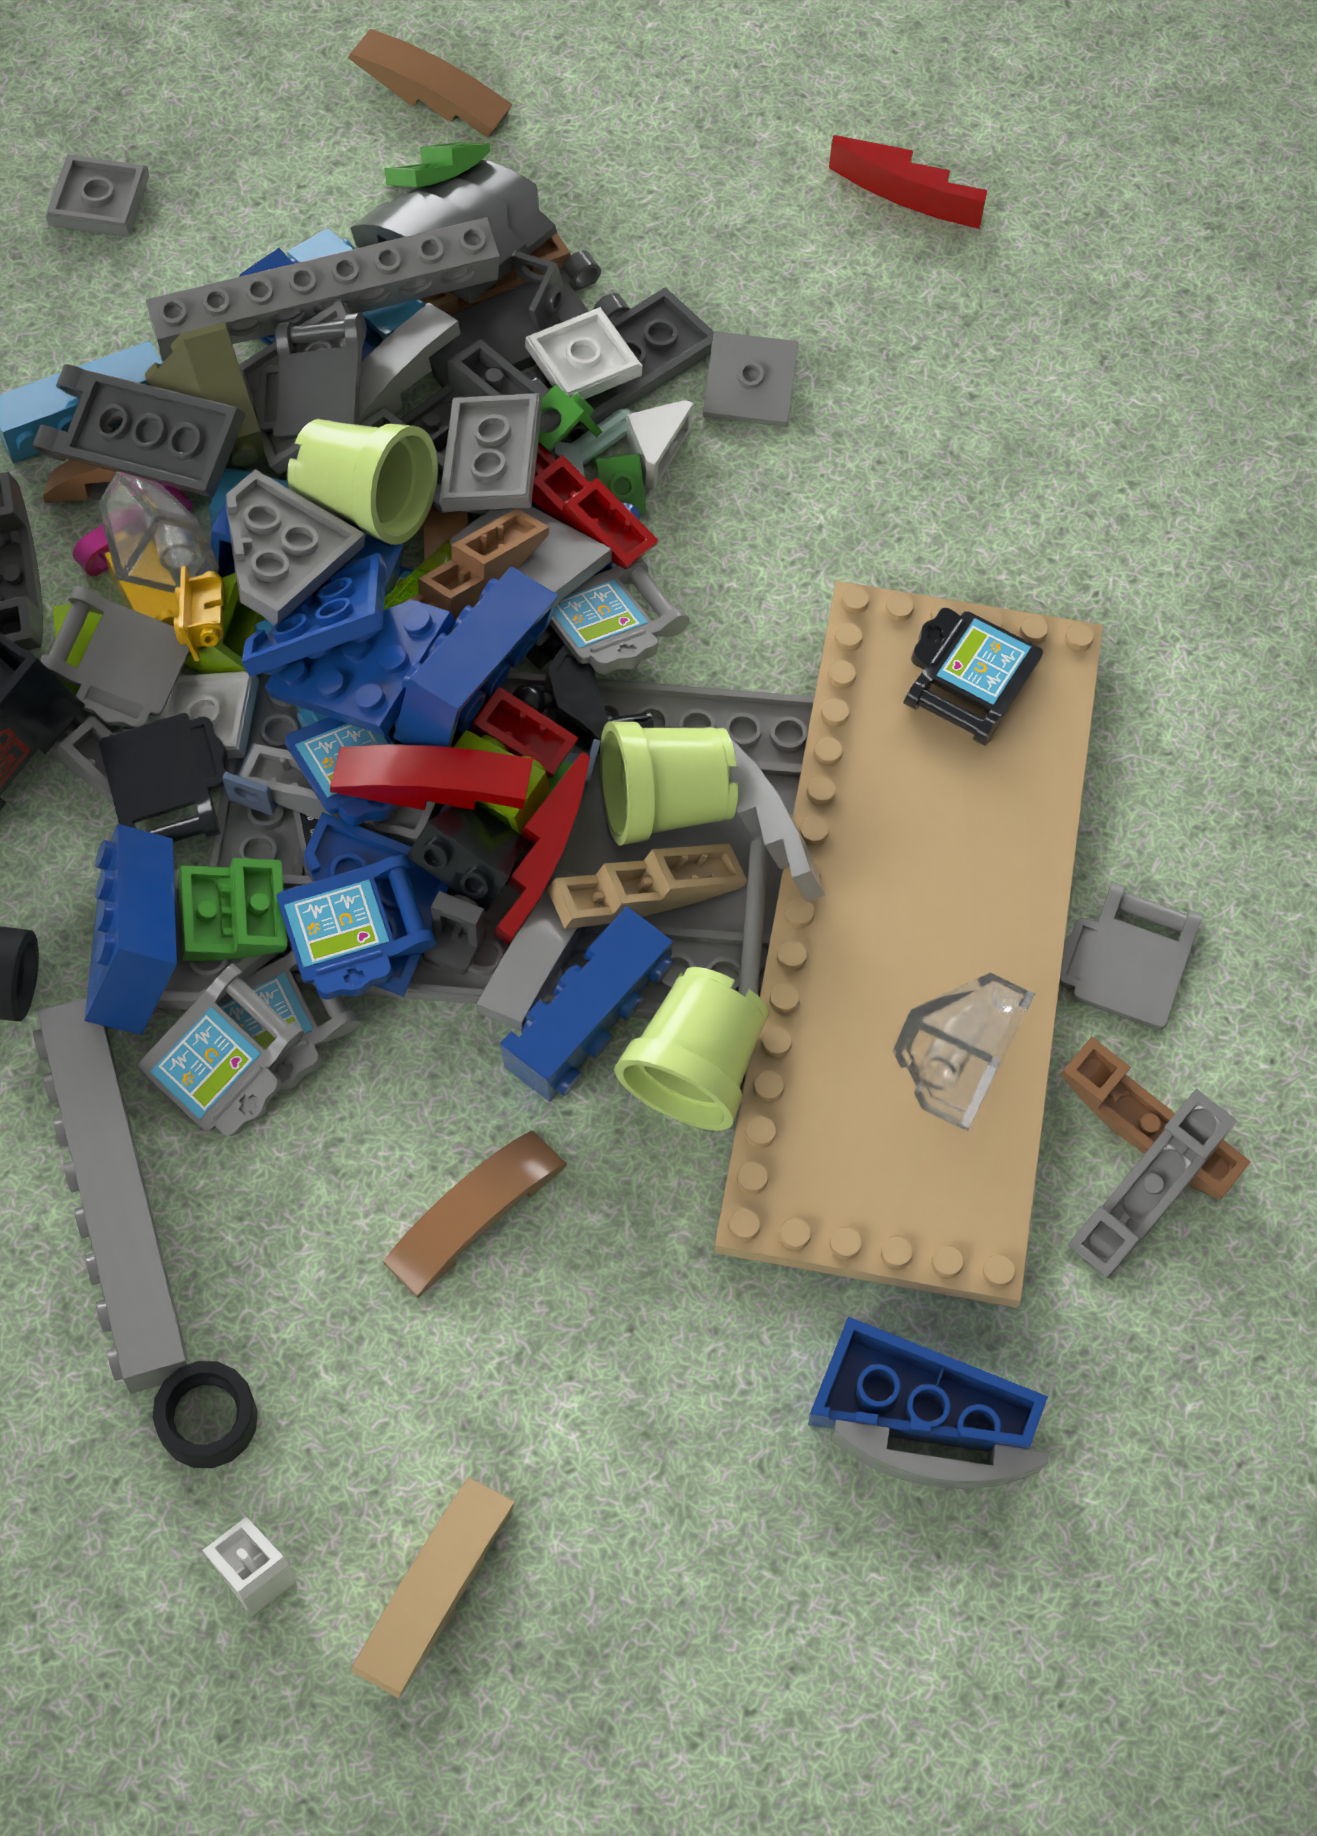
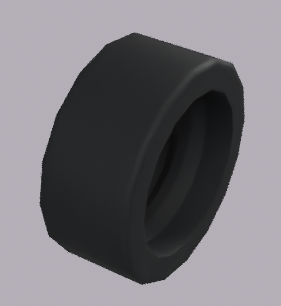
M0 926V1019L21 1022L30 1009L39 967L38 940L32 930Z
M196 1361L178 1368L163 1381L154 1398L152 1419L163 1447L176 1461L192 1468H216L232 1462L247 1449L256 1432L258 1411L247 1381L234 1368L218 1361ZM202 1385H215L226 1390L234 1398L237 1407L236 1421L231 1431L220 1440L207 1445L189 1442L176 1429L174 1423L175 1408L181 1397L191 1389Z

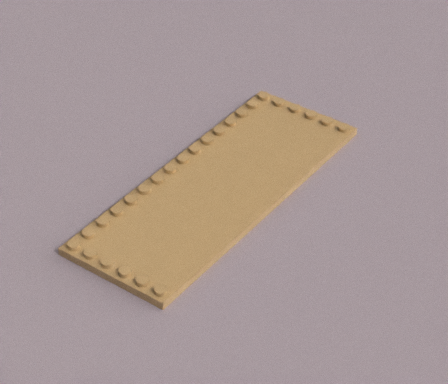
M835 581L792 817L813 857L825 896L807 902L792 878L790 866L783 868L760 998L769 1010V1016L759 1035L746 1070L714 1253L1018 1308L1021 1302L1103 625ZM942 608H950L960 616L963 612L969 611L1043 650L1042 659L986 746L974 741V734L920 706L915 710L903 704L910 688L923 672V669L917 667L911 661L922 626L927 621L934 619ZM934 684L929 689V691L983 719L989 713Z

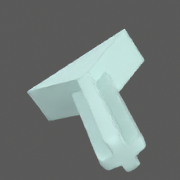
M628 408L619 409L600 422L597 426L603 432L597 438L588 431L573 443L559 442L555 446V459L557 460L563 455L585 477L583 466L627 435V414L632 412Z

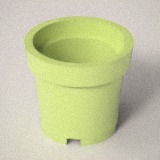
M315 419L309 422L298 434L294 443L301 445L297 460L290 458L288 464V486L291 491L337 518L358 526L367 536L393 545L402 544L417 533L430 511L438 475L435 446L425 430L420 427L401 424H386L378 428Z
M609 721L605 724L600 744L601 791L608 827L617 845L621 846L647 841L652 833L711 822H721L723 820H731L734 817L738 802V783H730L729 767H737L733 744L727 730L714 727L642 728L637 722Z
M700 967L687 968L684 975L682 973L679 974L642 1036L629 1043L614 1067L615 1075L632 1095L654 1110L693 1127L714 1131L726 1130L734 1122L742 1100L740 1085L759 1035L769 1016L766 1004L750 989L746 996L732 989L735 980L722 973Z

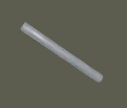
M763 839L753 840L750 847L739 993L743 996H746L749 989L758 995L769 860V851Z

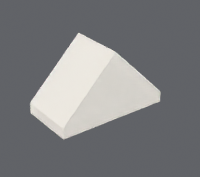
M683 400L627 414V442L632 453L640 454L642 478L646 487L655 489L691 431L692 402Z
M247 1517L202 1550L251 1617L296 1583L286 1559Z

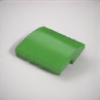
M454 142L420 147L422 164L384 168L386 185L422 187L448 180L480 162L490 153L489 143Z
M233 858L230 867L180 866L178 890L182 961L240 959L286 950V927L277 901V894L283 891L281 860Z

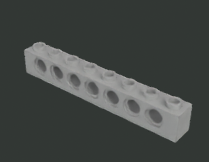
M485 217L146 299V304L163 362L173 352L170 345L181 333L220 322H225L233 345L273 335L279 323L293 322L295 326H300L339 300L349 308L351 313H363L498 280L499 253L488 218Z

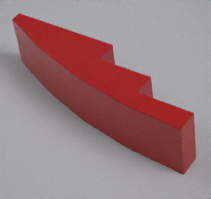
M833 135L829 168L861 188L900 206L937 219L980 229L988 190L948 182L950 170L912 163L913 150Z
M538 442L532 501L549 516L611 548L612 562L625 570L657 545L659 540L597 477L589 482L563 455L556 460Z
M500 686L489 700L485 698L469 730L481 738L483 735H489L497 739L505 746L507 752L515 756H529L535 759L545 768L546 775L551 778L578 741V737Z
M366 745L340 747L330 785V792L424 811L427 801L474 810L476 800L524 809L533 759L483 750L441 746Z
M583 751L522 831L521 835L535 845L508 881V885L520 893L521 896L501 920L494 932L496 936L508 945H510L538 903L565 849L581 803L590 756Z

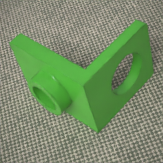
M555 384L541 399V415L548 410H556L561 414V423L555 431L550 433L539 431L538 441L548 451H551L578 422L586 427L596 438L603 432L590 418V415L595 410L577 392L570 398Z
M628 453L591 459V465L596 466L598 479L621 503L632 504L639 510L640 515L646 514L640 454Z

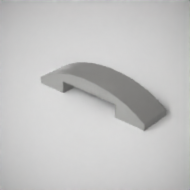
M1196 1088L1166 1124L1163 1133L1103 1206L1097 1208L1069 1242L1068 1246L1106 1278H1109L1193 1180L1237 1123V1120Z
M836 1420L831 1432V1440L837 1446L865 1465L889 1476L931 1487L949 1489L993 1487L1029 1477L1039 1472L1048 1464L1049 1452L997 1444L988 1453L987 1465L887 1449L889 1428Z

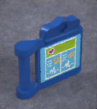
M331 717L286 735L285 745L328 813L335 814L338 812L346 824L357 826L369 820H385L396 808L402 807L330 792V785L340 747L394 745L388 735L383 736ZM398 718L396 719L395 723L393 724V725L395 726V728H396V726H397Z
M407 854L390 856L371 865L284 890L277 894V901L301 978L306 984L314 982L316 991L322 999H333L341 995L361 996L372 986L385 983L391 979L392 968L389 959L422 953L436 946L437 942L433 930L426 929L408 875L412 870L409 858L406 857ZM390 879L408 934L407 936L394 940L375 881Z

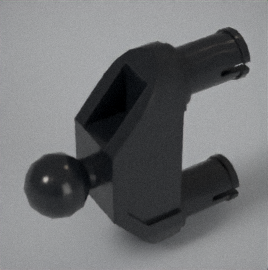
M565 644L547 668L544 691L535 685L524 684L518 686L512 693L513 696L541 714L544 709H548L550 720L578 737L575 746L588 753L594 739L601 741L604 726L609 721L637 722L642 728H654L653 720H649L652 718L650 711L611 717L609 713H606L594 668L590 663H579Z

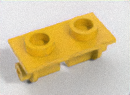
M182 566L180 586L175 588L179 617L174 618V630L181 645L187 644L195 662L200 661V647H213L223 638L224 611L221 606H224L225 582L214 571H207L203 575L191 578L186 566Z

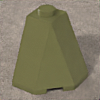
M225 322L181 333L170 345L173 351L162 364L155 362L145 373L147 385L237 407L246 414L226 464L227 468L247 466L254 461L266 458L261 431Z

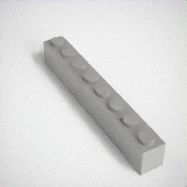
M87 998L38 1010L41 1029L33 1031V1037L40 1060L48 1058L51 1073L43 1074L50 1103L58 1102L61 1111V1117L53 1118V1123L60 1147L69 1146L72 1161L63 1163L67 1183L71 1193L79 1191L83 1207L74 1209L76 1223L81 1238L90 1237L93 1253L85 1255L88 1274L92 1285L101 1283L104 1300L96 1302L99 1321L104 1333L112 1331L116 1348L107 1350L110 1369L114 1380L123 1379L130 1394L162 1385L163 1381L178 1368L188 1365L189 1360L107 1027L84 1021Z

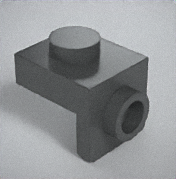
M439 891L431 906L433 933L437 944L434 948L422 952L423 958L460 974H465L486 936L484 908L479 907L475 901L466 896L455 895L453 897Z

